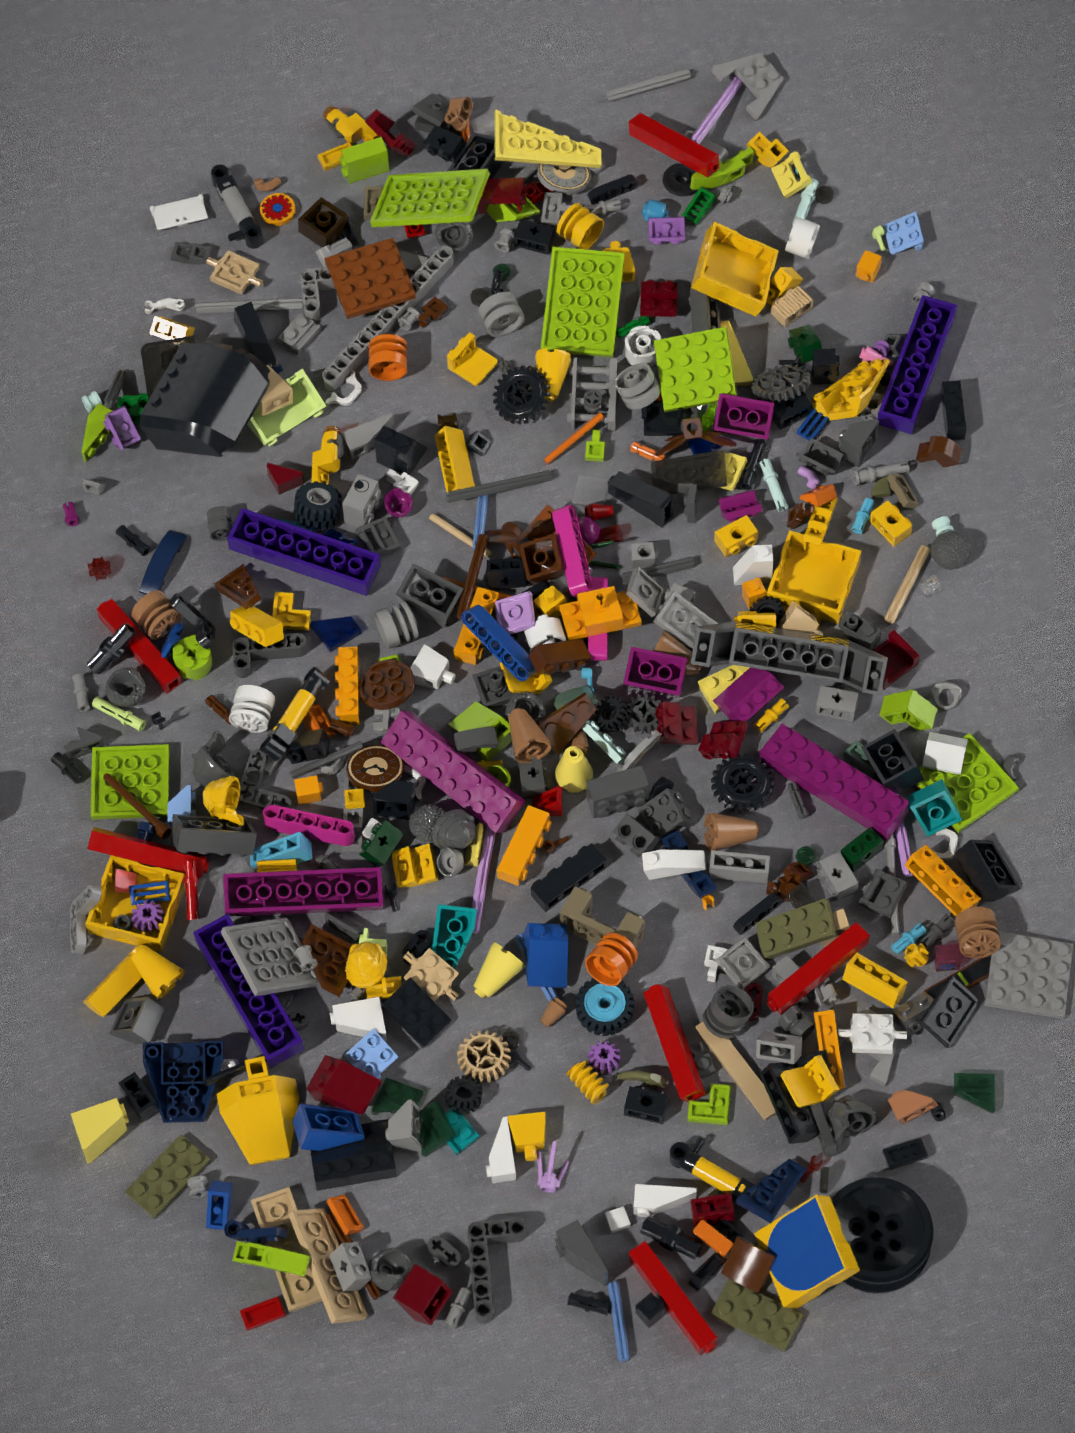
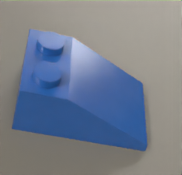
M528 923L523 933L527 986L566 988L568 965L567 926L561 924Z
M300 1104L292 1121L300 1148L305 1150L321 1151L363 1140L365 1137L357 1113L341 1108Z

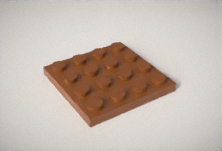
M393 238L324 258L347 319L416 299L415 291Z

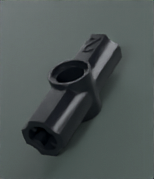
M123 623L111 637L108 636L104 639L99 650L87 662L89 668L94 673L100 675L112 661H116L122 655L125 647L137 635V632L131 625Z
M649 1216L645 1219L640 1230L641 1234L659 1242L666 1250L672 1252L676 1250L694 1260L698 1257L703 1246L702 1242L684 1234L683 1230L672 1224L666 1225Z

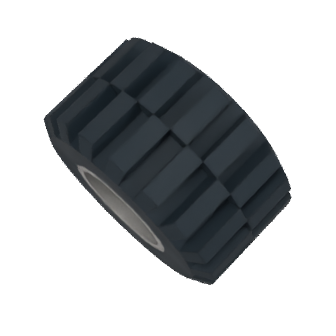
M314 481V483L308 482L306 485H301L295 494L293 514L296 521H299V524L302 526L306 525V528L310 529V527H313V530H325L326 527L331 528L340 517L341 494L338 493L336 488H333L330 484L327 485L325 482L318 483V481Z

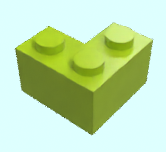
M907 690L884 696L879 716L891 725L906 722L915 730L922 731L932 729L937 708L930 701L920 696L917 691Z

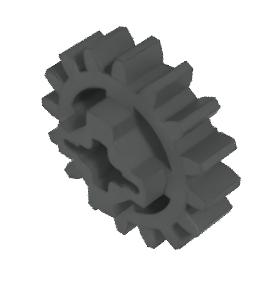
M647 693L642 698L640 694H637V699L635 700L631 697V703H628L631 706L630 710H632V714H629L631 720L627 719L628 728L634 727V732L641 730V734H644V731L647 730L651 734V729L656 730L658 726L655 710L661 703V700L655 701L654 695L648 698Z

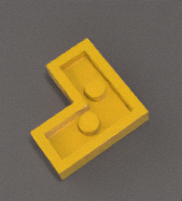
M275 592L272 617L282 622L283 629L309 631L311 610H293L294 593Z

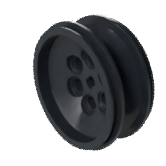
M870 1177L856 1180L846 1185L833 1196L831 1201L840 1220L843 1235L849 1243L860 1269L859 1272L842 1281L843 1283L862 1292L888 1293L907 1286L921 1274L930 1256L934 1230L930 1212L916 1192L892 1179ZM876 1217L879 1221L871 1222L868 1218ZM895 1225L898 1229L890 1230L887 1226ZM859 1228L862 1230V1233L856 1234L852 1229ZM873 1237H879V1241H874ZM897 1244L900 1246V1249L893 1250L890 1245ZM861 1247L865 1252L857 1253L855 1248ZM880 1255L884 1260L876 1261L874 1257Z

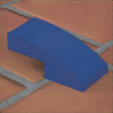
M179 622L172 628L163 645L161 652L163 658L173 653V647L181 639L179 636L184 626Z

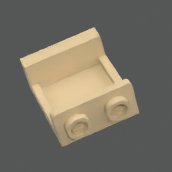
M269 365L266 366L270 369L268 373L270 384L258 405V413L261 416L293 403V389Z

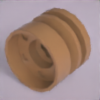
M160 590L151 591L143 596L136 603L131 614L137 624L143 627L146 634L154 641L168 637L172 628L178 622L181 623L183 616L170 604L169 599Z
M972 907L960 912L956 916L954 924L959 948L965 957H988L1000 948L1001 941L996 917L991 909Z

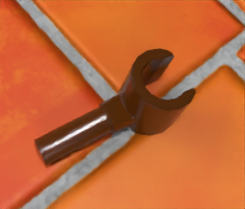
M566 836L555 842L546 840L543 842V848L552 846L546 852L553 854L555 848L569 841V838Z

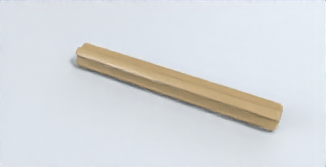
M925 545L920 547L885 615L886 622L890 624L895 622L930 553L929 547Z

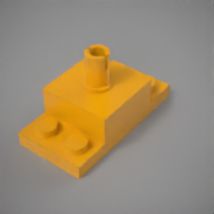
M614 586L578 593L577 601L559 605L567 641L641 626L642 621L637 604L625 594L626 591L616 593Z

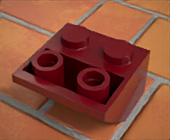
M414 1264L396 1291L393 1299L415 1321L431 1326L453 1291L441 1279L419 1265Z

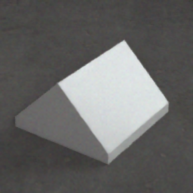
M930 732L922 767L961 775L968 739Z

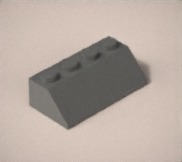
M173 814V843L177 851L181 853H190L191 851L204 855L217 853L222 856L236 854L240 857H246L254 853L257 833L249 819H244V825L239 826L236 823L219 819L218 817Z

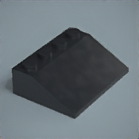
M387 1120L361 1124L365 1135L363 1140L321 1151L310 1150L317 1191L397 1177L392 1144L386 1138Z

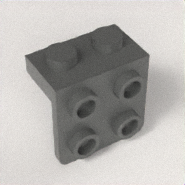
M811 438L804 453L797 452L796 456L800 457L798 461L810 467L816 465V470L829 475V473L836 474L845 454Z
M668 788L638 810L646 828L659 838H662L679 825L686 828L694 825L692 813L683 803V796L679 792Z

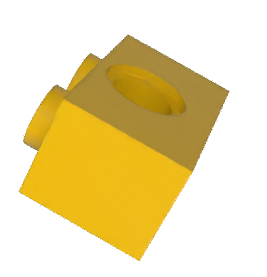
M889 501L880 505L870 514V523L893 547L911 535V521L907 517L904 518L898 507L892 505Z
M745 515L715 531L714 541L724 556L728 557L738 554L740 550L747 546H753L758 541V530L748 516Z

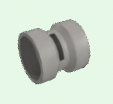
M926 282L919 283L916 289L917 292L913 294L911 300L918 306L922 295L933 297L935 293L934 287Z

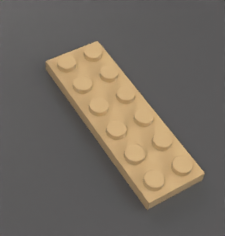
M287 1187L252 1199L251 1204L260 1228L279 1227L287 1230L286 1239H279L277 1243H270L264 1240L266 1246L304 1255L289 1218V1214L297 1210L290 1188ZM309 1266L307 1267L305 1277L275 1271L289 1313L322 1301Z
M325 1208L292 1211L289 1214V1218L304 1255L310 1256L308 1266L331 1323L366 1319L368 1315L358 1290L343 1292L329 1255L340 1245L327 1218Z

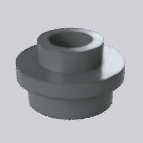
M119 915L114 920L113 926L114 928L131 931L133 923L131 917ZM122 923L127 924L125 927H120Z

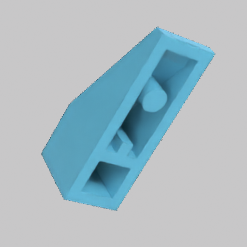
M301 832L283 837L254 848L253 855H250V866L256 868L257 861L296 859L297 864L312 859V843Z

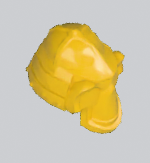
M228 776L208 783L202 794L203 804L208 812H210L211 817H218L219 819L228 820L243 826L244 818L236 812L240 796L239 779L235 776Z
M362 942L351 946L345 971L346 979L349 980L352 986L369 988L378 984L381 978L384 977L388 961L387 955L381 946L370 942Z

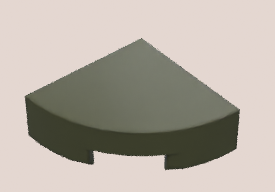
M887 477L878 480L872 489V499L890 496L891 492Z

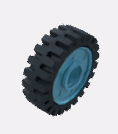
M591 978V981H586L584 987L581 986L579 993H577L575 1002L577 1018L581 1025L587 1028V1031L590 1033L594 1031L595 1035L602 1033V1036H607V1033L615 1035L616 1031L618 1033L621 1032L623 1027L626 1028L629 1022H631L634 1014V997L629 986L626 987V983L623 981L616 986H607ZM606 1003L610 1006L607 1008H602L600 1005Z

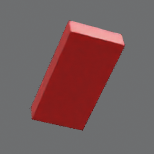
M279 1296L240 1310L247 1331L286 1317Z

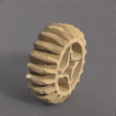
M478 1030L477 1036L471 1033L470 1039H463L464 1044L459 1045L461 1051L457 1052V1057H459L457 1063L461 1065V1072L465 1071L466 1077L472 1075V1081L479 1078L480 1083H483V1079H487V1082L490 1083L492 1077L498 1080V1074L504 1076V1069L509 1068L508 1062L511 1061V1057L506 1055V1053L511 1051L507 1048L508 1043L503 1042L502 1036L496 1038L495 1032L489 1035L488 1030L485 1031V1034H481ZM492 1047L498 1050L500 1058L492 1053ZM468 1055L476 1060V1067L469 1062Z

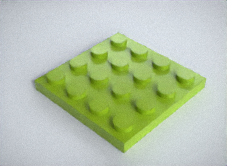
M726 327L654 340L665 412L675 411L678 408L686 409L717 403L720 393L737 396Z
M970 733L962 737L963 739H968L961 775L921 766L919 769L925 780L916 784L917 788L921 790L943 779L962 817L961 821L951 825L957 833L963 831L1019 790V787Z
M169 744L92 747L91 820L145 818L104 780L103 776L106 773L119 782L155 817H168Z

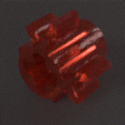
M102 556L101 558H93L92 563L88 564L89 576H94L96 581L99 579L106 580L107 574H111L110 562H105Z

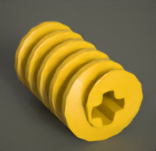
M585 1060L571 1067L566 1076L570 1077V1081L575 1082V1086L580 1088L581 1093L585 1094L588 1100H591L592 1105H595L607 1095L606 1089L609 1085L607 1083L601 1085L602 1077L597 1080L595 1079L598 1073L594 1072L591 1074L590 1072L593 1067L585 1068L588 1063Z

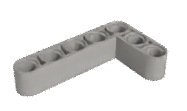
M327 266L308 268L301 272L304 314L314 322L321 318L319 291L335 290Z

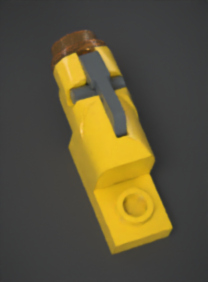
M329 106L323 113L327 125L338 139L344 138L347 142L354 144L362 138L365 142L379 138L357 113L349 117L334 106Z
M327 426L325 428L321 450L312 452L311 483L318 481V483L325 482L329 485V474L340 470V458L343 456L344 451L341 432L337 426Z

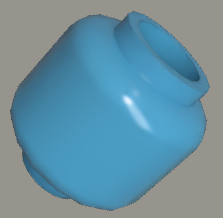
M650 199L648 202L645 201L641 215H643L644 221L648 222V218L667 217L669 211L666 210L665 203Z

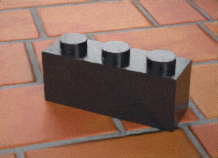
M942 381L941 402L946 438L951 440L965 439L966 421L961 381Z

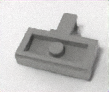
M545 192L541 218L542 225L547 224L557 227L562 215L571 206L562 203V193Z

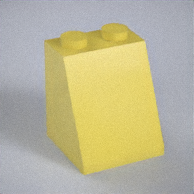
M117 1098L71 1113L87 1164L92 1163L127 1131L126 1123L129 1122L123 1103L119 1105Z

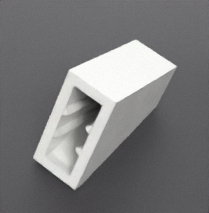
M753 545L733 566L734 585H742V583L758 577L762 584L771 582L773 572L772 545Z
M379 997L332 1005L333 1013H329L331 1025L336 1024L338 1032L364 1037L374 1028L382 1039L387 1041Z

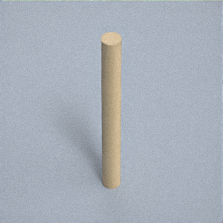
M432 513L429 519L473 548L472 538L436 514ZM486 548L484 556L490 558L493 552Z

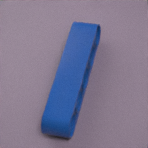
M475 605L462 614L464 625L519 681H525L537 673L529 658V654L482 606Z

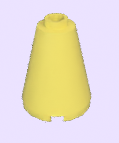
M571 746L565 750L555 769V780L558 786H561L567 792L578 793L586 790V781L593 779V769L579 747Z
M496 942L491 945L473 985L475 988L474 992L483 999L485 996L490 998L525 967L522 961L511 952L502 950L503 947Z

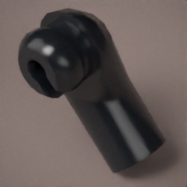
M495 270L491 286L492 295L504 292L500 288L504 275L502 270Z
M937 1102L938 1106L930 1111L933 1118L940 1122L945 1119L946 1113L942 1104Z

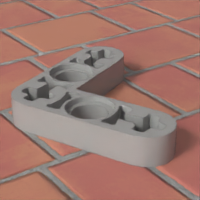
M88 885L71 904L70 949L72 954L83 955L86 950V914L100 901V886Z

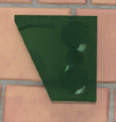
M954 1073V1095L990 1113H995V1074Z
M386 1077L371 1113L373 1115H378L381 1112L396 1113L407 1100L411 1099L418 1106L424 1093L420 1089Z
M434 1101L419 1112L421 1123L420 1137L423 1138L421 1154L427 1157L457 1135L439 1102Z

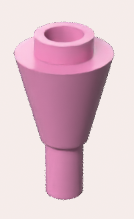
M868 345L866 348H862L859 356L862 359L861 362L889 359L883 357L882 354ZM889 359L890 363L888 366L892 367L894 360Z

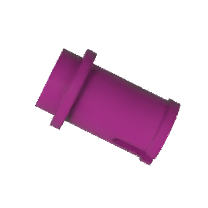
M68 502L69 508H67V504L64 503L65 523L68 526L77 525L79 516L76 515L75 504Z

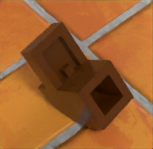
M931 436L929 442L920 443L916 459L920 463L936 460L943 468L959 465L962 448L949 438Z

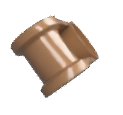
M452 98L450 101L445 122L454 126V130L457 132H462L468 125L469 116L473 109L471 98Z

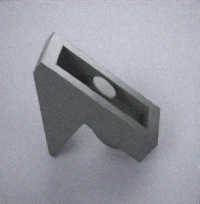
M77 727L81 740L71 741L64 746L68 761L91 753L92 747H104L101 735Z

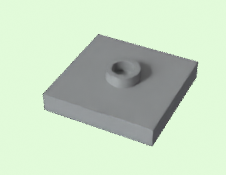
M636 567L633 569L625 594L653 617L657 614L664 589L640 567Z
M746 937L742 938L715 960L735 985L741 989L747 987L770 968V965Z

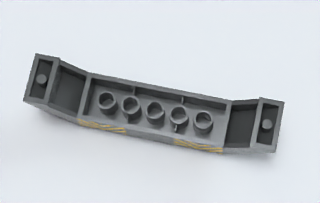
M734 621L697 626L691 664L705 667L732 664L841 682L861 690L863 693L881 695L888 658L846 639Z

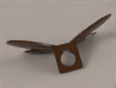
M699 417L682 420L684 433L666 439L665 441L671 442L660 448L655 453V456L663 455L686 440L702 438L726 447H735L737 444L730 439L719 436L726 434V432L702 431ZM695 423L698 428L697 430L689 431L687 425Z
M542 520L534 522L523 532H521L517 524L506 522L503 524L502 530H488L484 532V535L488 536L487 543L505 542L512 558H522L519 542L541 524ZM513 548L519 552L520 556L514 553Z

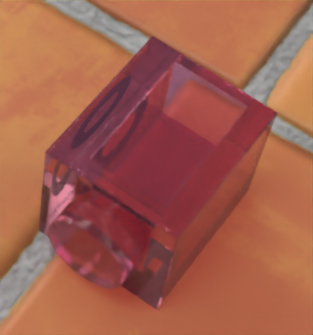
M959 944L937 945L934 947L933 955L936 972L960 970V965L964 962V955L959 951Z

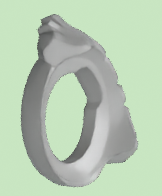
M950 682L936 683L930 691L935 705L941 710L953 709L957 705L958 700L962 698L963 693L957 684ZM945 689L950 690L954 697L953 703L948 706L942 705L938 700L939 694Z
M329 747L328 753H334L340 750V747ZM346 757L337 759L333 765H323L319 768H321L322 773L332 776L341 769Z

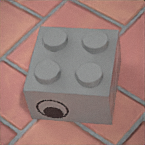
M360 474L357 475L342 503L345 523L360 527L373 521L374 512L380 508L382 503L378 481Z

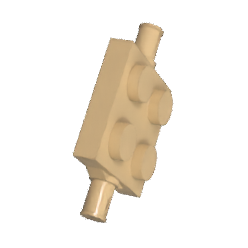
M229 250L219 261L208 257L206 264L215 267L214 272L210 276V281L242 295L251 283L259 287L263 284V280L255 277L260 268L259 264Z
M430 948L418 959L409 951L404 955L403 958L412 964L409 972L403 977L405 981L411 977L434 1002L445 994L453 1001L456 1000V997H459V994L451 988L453 981L459 976V973Z

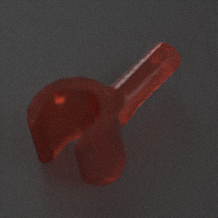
M816 1155L811 1157L809 1168L800 1180L802 1183H805L813 1171L820 1170L822 1160L819 1164L813 1163Z

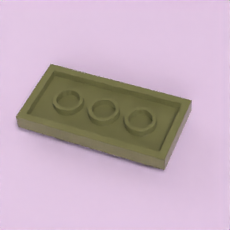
M827 898L756 922L761 955L765 961L836 936L830 901Z
M180 1134L125 1191V1194L153 1219H156L188 1186L187 1180L197 1176L211 1162L210 1158Z
M728 1279L711 1312V1317L785 1352L803 1318V1314L791 1308H785L781 1303Z

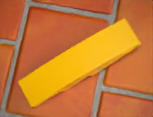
M838 497L821 506L814 505L813 514L809 519L803 541L821 546Z

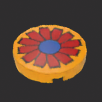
M274 193L264 198L260 204L261 217L267 224L282 226L294 218L296 207L293 199L288 195Z

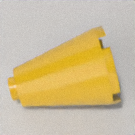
M548 348L536 351L535 361L539 373L544 374L542 378L548 380L544 385H549L550 389L545 391L550 393L551 396H546L545 399L551 402L559 396L571 363V354L559 349H554V352H548Z
M140 945L137 946L131 953L133 955L131 958L132 962L157 1000L164 997L176 986L177 978L181 980L185 975V971L146 945L142 947Z

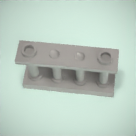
M573 358V365H570L569 376H573L571 411L567 413V423H571V430H575V421H590L597 415L575 413L576 405H584V398H576L577 389L605 390V392H609V397L602 398V406L608 408V412L602 414L604 419L601 422L608 424V431H615L617 390L614 386V381L618 371L617 358H610V365H606V367H577V358ZM577 374H602L608 376L609 381H606V383L577 382Z

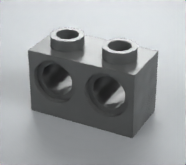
M625 814L612 831L617 836L615 839L622 845L628 844L631 847L630 851L637 857H640L642 853L651 852L660 841L658 836L629 814ZM630 826L631 833L625 836V829ZM642 838H645L646 844L640 848L639 842Z

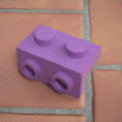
M684 216L648 218L649 242H653L654 245L663 244V241H671V244H680L681 241H685Z
M126 406L105 414L106 420L103 422L107 431L111 430L114 436L112 441L116 448L119 447L122 451L126 446L141 440Z

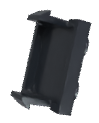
M654 401L642 408L644 436H675L681 434L683 409L678 408L675 411L665 412L663 401Z

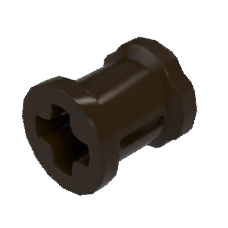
M456 412L445 416L437 414L439 431L444 426L458 429Z

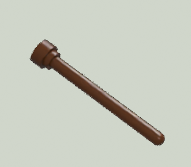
M106 773L103 776L104 780L155 827L156 834L161 839H166L172 833L173 828L167 822H160L110 774Z

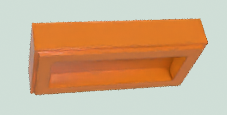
M346 1195L328 1199L327 1204L345 1235L358 1233L364 1229Z

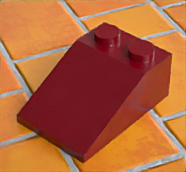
M325 1055L306 1089L315 1101L364 1115L382 1081L340 1059Z

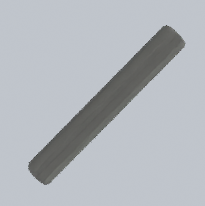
M693 557L642 568V570L652 578L694 568L695 562ZM633 571L622 573L624 584L629 583Z

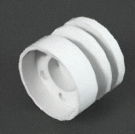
M239 686L235 692L234 705L231 707L229 722L238 729L247 732L260 733L266 731L271 718L270 713L275 703V696L272 692L259 686Z

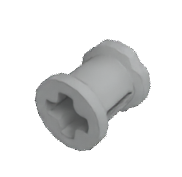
M504 228L501 230V236L494 243V246L500 252L507 253L511 242L514 240L515 233L510 229Z
M409 307L404 316L397 319V323L403 330L409 331L413 323L419 320L420 314L414 308Z
M309 945L301 946L294 952L301 963L300 968L304 972L310 971L318 965L317 960L311 954L312 949Z

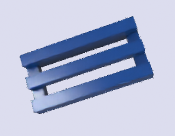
M814 408L798 428L797 435L808 441L811 438L815 439L828 423L829 418L825 416L812 435L808 436L822 418L823 414L820 412L803 433L818 413Z
M169 881L129 886L132 905H137V903L143 904L144 900L135 901V897L166 893V897L145 900L147 903H150L152 900L155 902L171 900ZM165 885V889L134 893V889Z

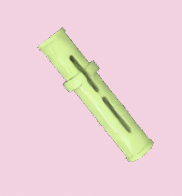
M96 696L92 702V707L118 719L125 726L129 725L139 732L146 726V721L134 716L131 711H125L99 696Z

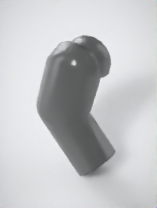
M1008 755L1004 760L1002 769L1015 782L1017 777L1013 772V768L1019 763V759L1015 755Z

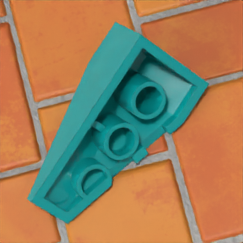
M438 904L432 951L455 970L475 929L477 909Z

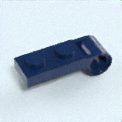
M229 1220L224 1227V1233L227 1237L255 1244H261L263 1240L277 1243L279 1239L287 1238V1230L279 1227L250 1229L247 1224L236 1220Z

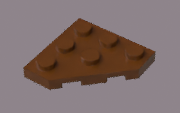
M311 924L302 941L303 946L309 945L311 947V954L318 962L314 971L321 988L340 997L349 981L346 979L345 969L352 944Z

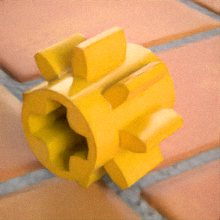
M912 943L905 949L904 959L912 968L915 965L922 967L928 961L927 955L929 952L922 943L918 946Z

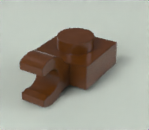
M434 296L423 306L422 311L424 313L418 317L420 320L418 325L425 328L431 319L437 321L448 311V306Z
M797 503L788 511L787 527L794 529L801 524L805 516L813 514L814 506L805 508V503Z
M802 861L788 864L786 869L782 871L785 875L779 877L778 880L783 885L788 884L792 879L802 882L811 879L814 873Z
M790 881L786 885L768 882L766 894L770 895L776 892L780 895L782 901L799 903L801 882Z

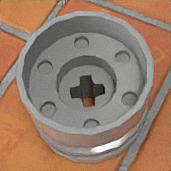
M405 601L399 602V608L396 604L392 605V615L386 608L373 613L377 629L387 649L400 645V635L406 642L410 641V636L413 639L419 637L416 619Z

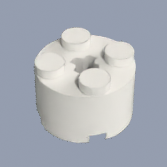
M796 217L785 251L809 259L820 225Z
M638 326L629 331L625 338V357L631 366L640 363L648 364L650 367L657 365L654 340L661 339L658 331L649 329L648 326Z
M548 615L539 616L537 621H534L535 627L524 630L531 652L537 645L567 641L560 619L548 617Z

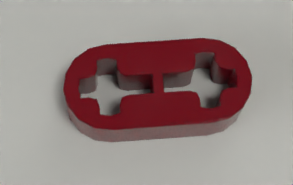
M751 983L745 989V992L750 997L752 990H756L757 993L755 1000L752 999L754 1012L748 1021H755L760 1015L763 989L757 983Z

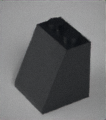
M384 425L374 439L377 463L401 474L405 472L411 475L427 450V447L418 441Z

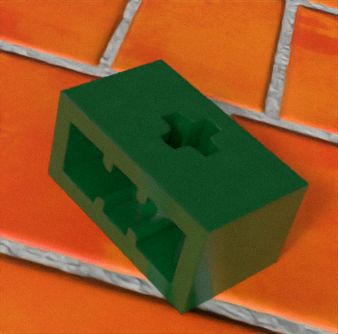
M810 324L789 330L790 338L787 339L790 349L793 348L795 356L799 357L802 363L812 361L813 349H822V343Z
M386 820L381 823L377 822L371 829V833H373L371 837L367 838L361 845L362 851L359 855L375 867H381L386 863L404 834Z
M869 827L841 849V854L852 873L882 851L883 839Z

